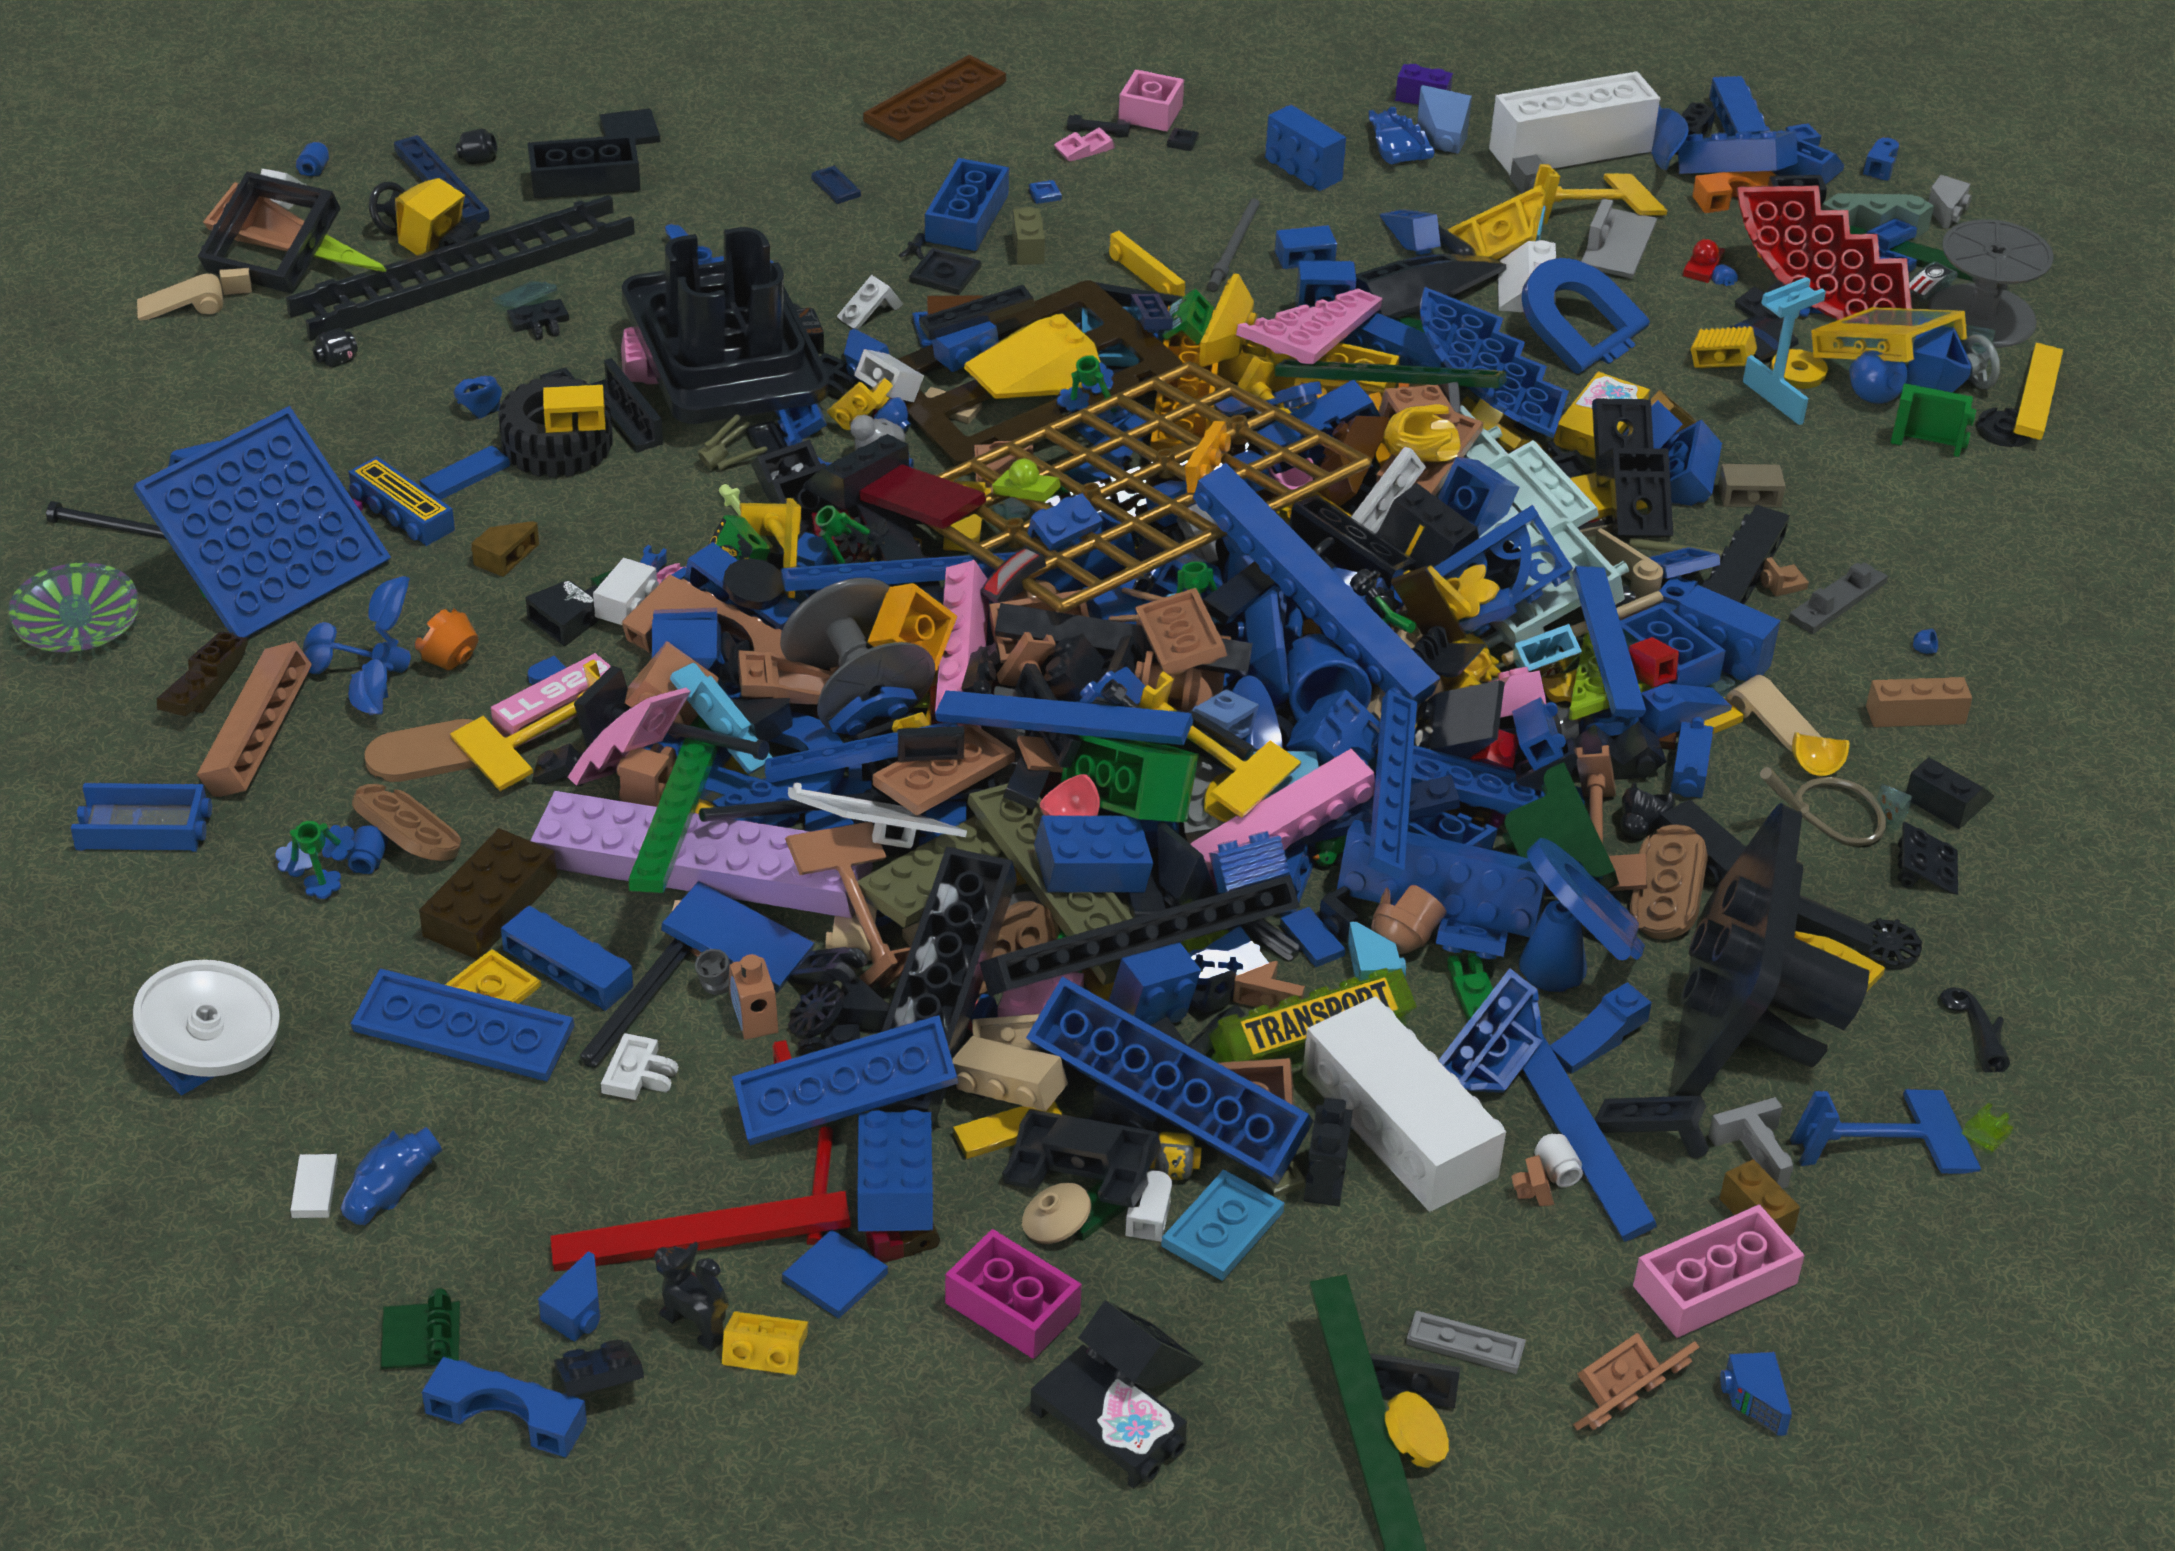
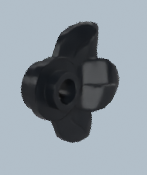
M728 631L723 633L721 639V654L725 663L720 666L719 673L723 684L727 688L739 689L738 652L739 650L754 651L748 640L737 644Z

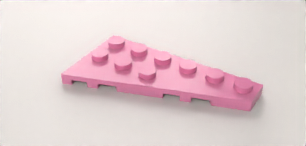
M1355 289L1336 295L1335 300L1327 302L1324 299L1316 301L1315 306L1311 308L1305 304L1278 312L1275 318L1267 320L1264 317L1255 320V324L1251 326L1247 323L1238 324L1236 335L1269 347L1275 353L1292 356L1300 363L1314 364L1381 308L1383 298L1360 289Z

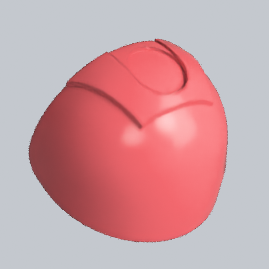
M1086 774L1074 776L1060 783L1040 802V808L1045 816H1097L1100 807L1098 790Z

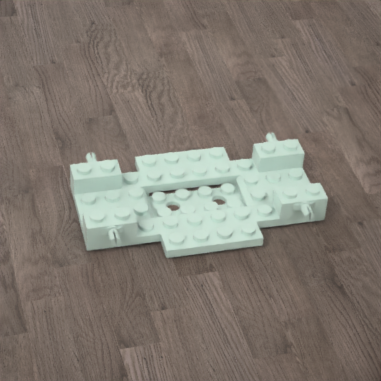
M1463 405L1460 406L1461 410L1457 413L1474 418ZM1496 425L1486 431L1483 427V431L1463 458L1481 461L1520 488L1508 514L1479 538L1533 505L1572 565L1573 570L1575 566L1605 568L1615 605L1625 600L1621 576L1629 572L1627 564L1622 560L1620 563L1612 566L1577 528L1599 516L1597 507L1534 440L1508 454L1496 441L1497 438L1502 437L1500 428ZM1375 457L1372 460L1374 473H1371L1372 476L1367 479L1371 488H1374L1377 484L1376 474L1380 470ZM1440 489V490L1438 491V493L1435 495L1437 498H1438V496H1439V494H1440L1441 489ZM1532 522L1527 525L1531 547L1547 545L1534 523ZM1546 552L1532 554L1531 561L1542 559L1546 562L1539 564L1537 570L1540 574H1547L1553 570L1555 560L1551 554ZM1573 570L1568 573L1571 578L1561 585L1554 587L1551 583L1543 588L1544 595L1534 602L1528 604L1525 600L1515 606L1518 611L1501 622H1490L1496 629V632L1481 640L1487 644L1489 649L1504 642L1514 650L1515 643L1544 633V626L1580 607L1581 603L1572 575ZM1529 576L1523 592L1538 583V581L1533 580Z

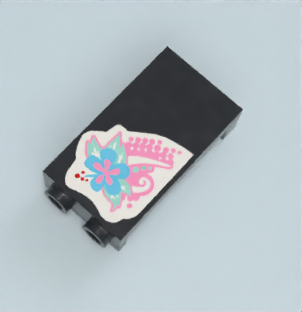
M1082 1344L1031 1388L1030 1411L1041 1419L1048 1413L1052 1414L1127 1471L1129 1475L1128 1485L1135 1489L1142 1481H1152L1159 1473L1161 1464L1169 1457L1175 1459L1183 1452L1187 1444V1421L1135 1383L1133 1388L1120 1381L1114 1375V1372L1117 1370L1108 1362L1102 1365L1086 1353L1088 1347Z

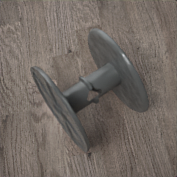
M1991 219L1971 220L1952 227L1943 238L1944 254L1957 269L1972 276V281L1975 283L1956 284L1941 289L1932 296L1927 310L1965 311L1967 338L1975 334L1982 335L1989 339L1995 348L2010 347L2026 341L2033 335L2036 329L2035 313L2022 298L2007 291L2008 284L2030 282L2046 274L2051 268L2054 259L2051 247L2035 232L2006 221ZM1979 343L1973 344V346L1983 347Z
M853 578L829 585L799 605L783 627L780 647L787 660L801 662L820 669L840 666L825 683L817 703L819 719L828 729H832L829 721L858 696L862 701H866L880 694L881 687L887 686L912 689L918 700L908 708L907 712H909L925 696L933 682L935 663L930 653L923 647L907 642L887 643L876 647L867 643L885 595L889 590V586L880 580ZM875 716L866 724V728L863 731L893 719Z

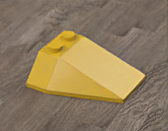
M1062 313L1040 319L1017 330L966 362L964 369L995 399L1060 395L1062 389L1069 390L1072 387L1073 380L1071 374L1077 371L1076 363L1081 357L1093 355L1098 359L1099 363L1101 362L1094 342ZM1079 382V388H1083L1082 382Z

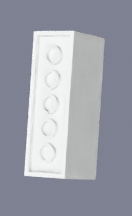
M1638 72L1496 95L1489 149L1509 175L1511 174L1512 158L1537 155L1544 164H1549L1554 169L1652 152L1660 97Z
M1376 996L1307 1028L1303 1064L1304 1077L1324 1098L1346 1101V1109L1353 1110L1352 1129L1429 1212L1499 1177L1506 1131L1501 1122L1494 1119L1482 1107L1480 1101L1460 1084L1454 1074L1447 1071L1438 1061L1436 1055L1432 1051H1428L1417 1039L1411 1029H1407L1396 1018L1392 1009L1386 1007Z

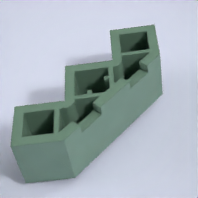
M1838 193L1822 203L1821 210H1848L1849 226L1871 230L1897 218L1917 228L1916 236L1911 238L1915 240L1929 230L1934 205L1919 196L1910 194Z

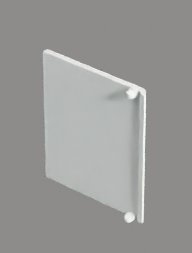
M794 783L793 788L788 787V796L791 799L845 818L874 822L872 834L874 843L911 848L916 829L966 837L967 830L923 815L916 816L900 805L801 789V783ZM886 824L905 827L901 840L885 837Z

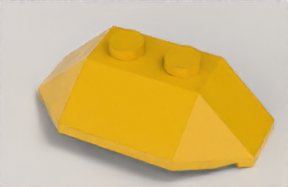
M1233 274L1227 280L1209 325L1202 337L1199 366L1205 367L1237 357L1243 345L1247 346L1249 343L1248 339L1236 335L1238 324L1247 323L1249 326L1254 325L1257 313L1253 312L1254 300L1239 274Z

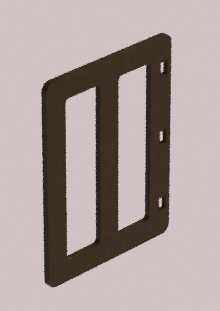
M1090 280L1081 281L1034 301L1035 307L990 321L997 327L998 340H1002L1040 319L1062 314L1077 307L1084 308L1102 324V326L1084 333L1094 342L1097 352L1116 344H1123L1142 361L1114 374L1113 378H1111L1113 387L1109 390L1111 396L1146 381L1140 382V379L1149 375L1152 377L1148 379H1151L1183 364L1182 360L1152 333L1144 330L1139 321L1098 284ZM933 345L897 359L920 374L943 365L934 357ZM976 379L932 398L927 397L919 389L914 402L903 400L907 406L908 417L956 466L975 458L974 445H990L994 441H1013L1079 411L1075 410L1062 415V413L1068 410L1066 407L1058 405L1057 399L974 435L965 436L947 417L993 397ZM1081 388L1083 393L1089 395L1088 406L1105 399L1102 392L1094 394L1092 390Z

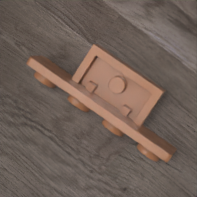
M1636 1333L1578 1372V1376L1599 1406L1573 1424L1574 1427L1580 1430L1589 1424L1592 1430L1598 1428L1612 1418L1608 1412L1610 1409L1617 1406L1621 1411L1639 1399L1635 1393L1636 1391L1644 1387L1649 1392L1664 1382L1666 1379L1662 1373L1670 1368L1673 1373H1676L1690 1364L1692 1359L1689 1354L1699 1348L1696 1341L1680 1349L1659 1364L1640 1335Z

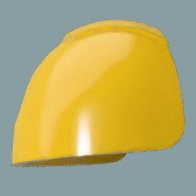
M1794 732L1792 752L1802 769L1813 775L1827 776L1835 773L1843 766L1848 756L1850 744L1849 740L1817 737Z

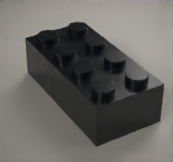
M634 134L527 142L534 199L641 190L639 161Z

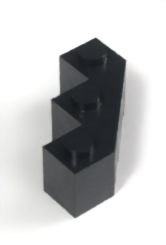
M1639 721L1615 739H1612L1595 724L1574 739L1576 748L1582 747L1584 755L1602 753V746L1609 745L1614 780L1646 778L1667 762L1658 737ZM1577 761L1571 774L1573 783L1580 782Z

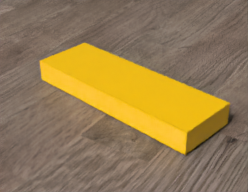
M1055 1101L1044 1111L1062 1115ZM1024 1106L954 1126L953 1135L965 1158H973L1015 1145L1020 1122L1029 1109H1039Z

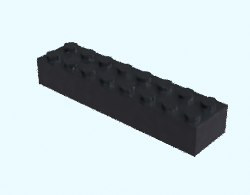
M946 846L882 1032L939 1015L952 1059L960 1051L984 980L979 962L992 957L1017 883L1012 860ZM947 1087L868 1111L878 1110L891 1113L918 1110L921 1112H931V1126L934 1127Z

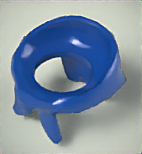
M480 376L474 379H464L454 389V396L458 400V404L466 406L478 419H481L490 412L499 411L502 389L493 376Z

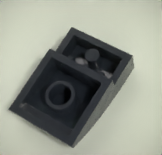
M810 439L758 456L751 465L771 504H786L787 498H793L797 504H800V533L812 530L811 513L819 512L820 509L828 505L833 506L836 510H842L839 506L804 489V483L822 468L826 467L825 463L820 464Z

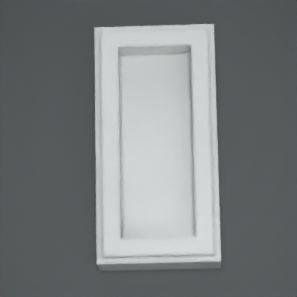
M306 1154L299 1156L290 1210L292 1218H329L338 1164L337 1154Z

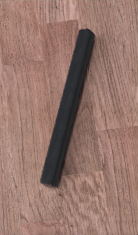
M674 938L582 1051L580 1059L584 1062V1065L595 1068L600 1064L693 947Z

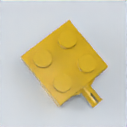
M1465 397L1461 405L1476 420L1483 422V427L1486 431L1496 425L1500 428L1502 437H1499L1497 442L1508 451L1516 450L1533 440L1514 427L1515 420L1495 409L1483 399L1476 403L1469 397Z

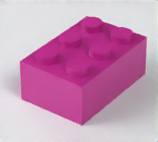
M991 1229L945 1274V1303L1032 1359H1035L1080 1313L1081 1283L999 1232Z

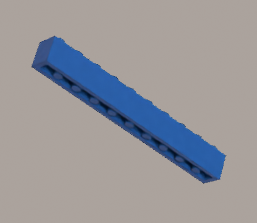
M1224 463L1198 480L1193 496L1198 507L1206 511L1216 521L1218 527L1238 544L1241 551L1248 554L1259 565L1261 571L1269 575L1280 586L1282 592L1286 596L1291 597L1301 607L1303 613L1323 630L1327 638L1333 640L1348 658L1353 659L1367 673L1372 683L1377 684L1385 693L1389 689L1416 701L1417 706L1433 695L1440 677L1227 463Z

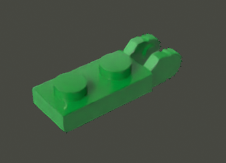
M1476 953L1468 954V967L1472 974L1463 975L1462 965L1458 956H1449L1447 962L1453 978V987L1468 1021L1493 990L1487 973L1483 971L1482 961Z

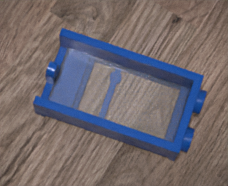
M84 783L82 788L86 806L78 807L77 817L79 824L71 825L75 850H191L192 852H197L199 840H205L206 822L204 820L211 817L212 801L211 798H206L204 784Z

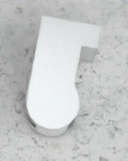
M1150 1171L1146 1173L1149 1184L1139 1198L1140 1206L1128 1208L1125 1236L1162 1242L1171 1204L1172 1180L1164 1172Z

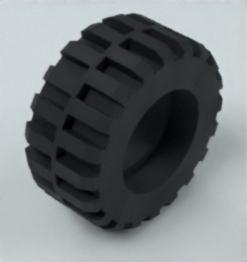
M548 376L546 379L539 380L537 378L530 380L529 384L525 385L523 383L517 386L515 391H511L505 397L499 407L498 417L503 454L509 458L513 466L517 465L519 470L525 473L531 471L533 475L539 477L542 474H548L549 478H557V475L565 474L568 477L573 476L577 471L581 473L588 471L590 465L597 466L601 463L602 457L605 458L613 445L611 408L607 397L604 395L606 430L579 431L578 412H572L573 431L546 433L543 388L587 386V382L582 379L572 380L568 376H562V378Z

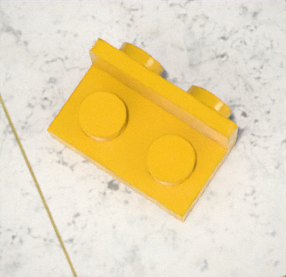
M734 1311L724 1329L722 1364L796 1375L799 1366V1353L808 1333V1322Z

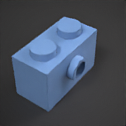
M1226 689L1200 705L1195 706L1191 711L1197 712L1242 739L1252 733L1259 704Z

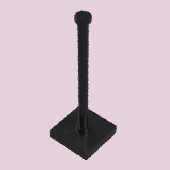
M611 666L574 702L587 748L605 728L624 712L631 709L625 703L628 688L622 668ZM674 721L667 732L668 734L752 754L758 760L766 759L769 753V743L767 741L757 740L754 742Z

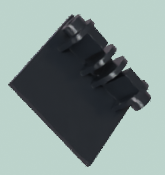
M1433 626L1411 649L1437 675L1452 678L1460 675L1486 645L1448 643L1446 630L1442 626Z
M1904 821L1902 823V836L1898 840V847L1900 848L1898 868L1901 869L1898 873V881L1901 882L1902 886L1909 888L1922 878L1950 894L1958 895V850L1949 843L1942 842L1927 834L1923 829L1916 828Z

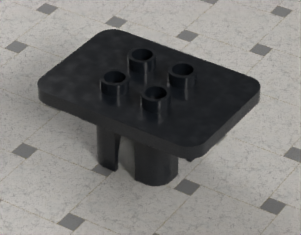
M748 227L725 229L724 261L702 265L698 263L697 235L676 237L665 246V270L633 275L623 282L622 304L669 409L677 420L689 424H700L730 419L735 415L742 417L812 405L823 401L828 396V372L784 287V272L779 262H770V244L766 236L759 230Z
M1779 803L1770 813L1712 893L1700 915L1696 931L1689 946V955L1692 958L1689 976L1681 995V1004L1684 1007L1670 1088L1671 1093L1674 1095L1700 1096L1743 1039L1810 1068L1814 1067L1826 1054L1828 1045L1803 1035L1767 1010L1770 1003L1803 1018H1816L1845 1030L1856 1016L1865 998L1868 988L1869 970L1794 938L1795 931L1827 937L1853 949L1856 946L1869 951L1873 945L1874 929L1871 925L1800 895L1803 864L1796 860L1802 812L1783 803Z

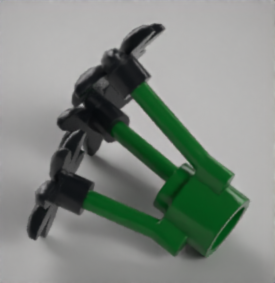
M830 505L820 509L815 517L816 524L821 528L819 535L826 541L837 560L834 565L863 563V558L854 561L853 556H849L847 559H843L840 552H844L850 547L851 552L856 554L858 552V543L865 544L862 552L869 551L870 555H874L877 546L885 545L882 537L886 536L890 531V528L886 527L887 521L885 518L878 525L876 522H873L871 527L869 525H861L859 517L853 520L846 513H840ZM832 536H834L835 540L843 541L839 550L832 540Z

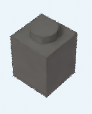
M1537 155L1512 158L1510 179L1521 194L1533 189L1539 165L1544 164Z

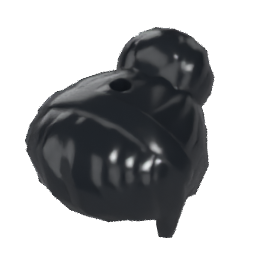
M1633 783L1631 788L1626 789L1622 796L1623 816L1620 822L1622 834L1627 838L1636 840L1646 836L1649 827L1659 824L1661 813L1675 807L1676 803L1673 793L1670 791L1669 795H1652L1637 788L1636 783Z

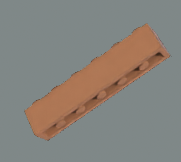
M296 641L264 649L197 773L202 784H204L212 796L222 797L247 790L312 666Z

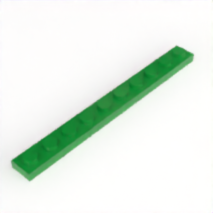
M700 715L690 724V726L712 731ZM688 738L684 739L629 876V891L664 893L720 746Z

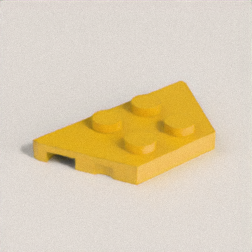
M1539 185L1449 228L1448 231L1469 243L1475 249L1476 255L1492 257L1496 260L1502 258L1527 241H1536L1546 196L1545 189L1542 185Z

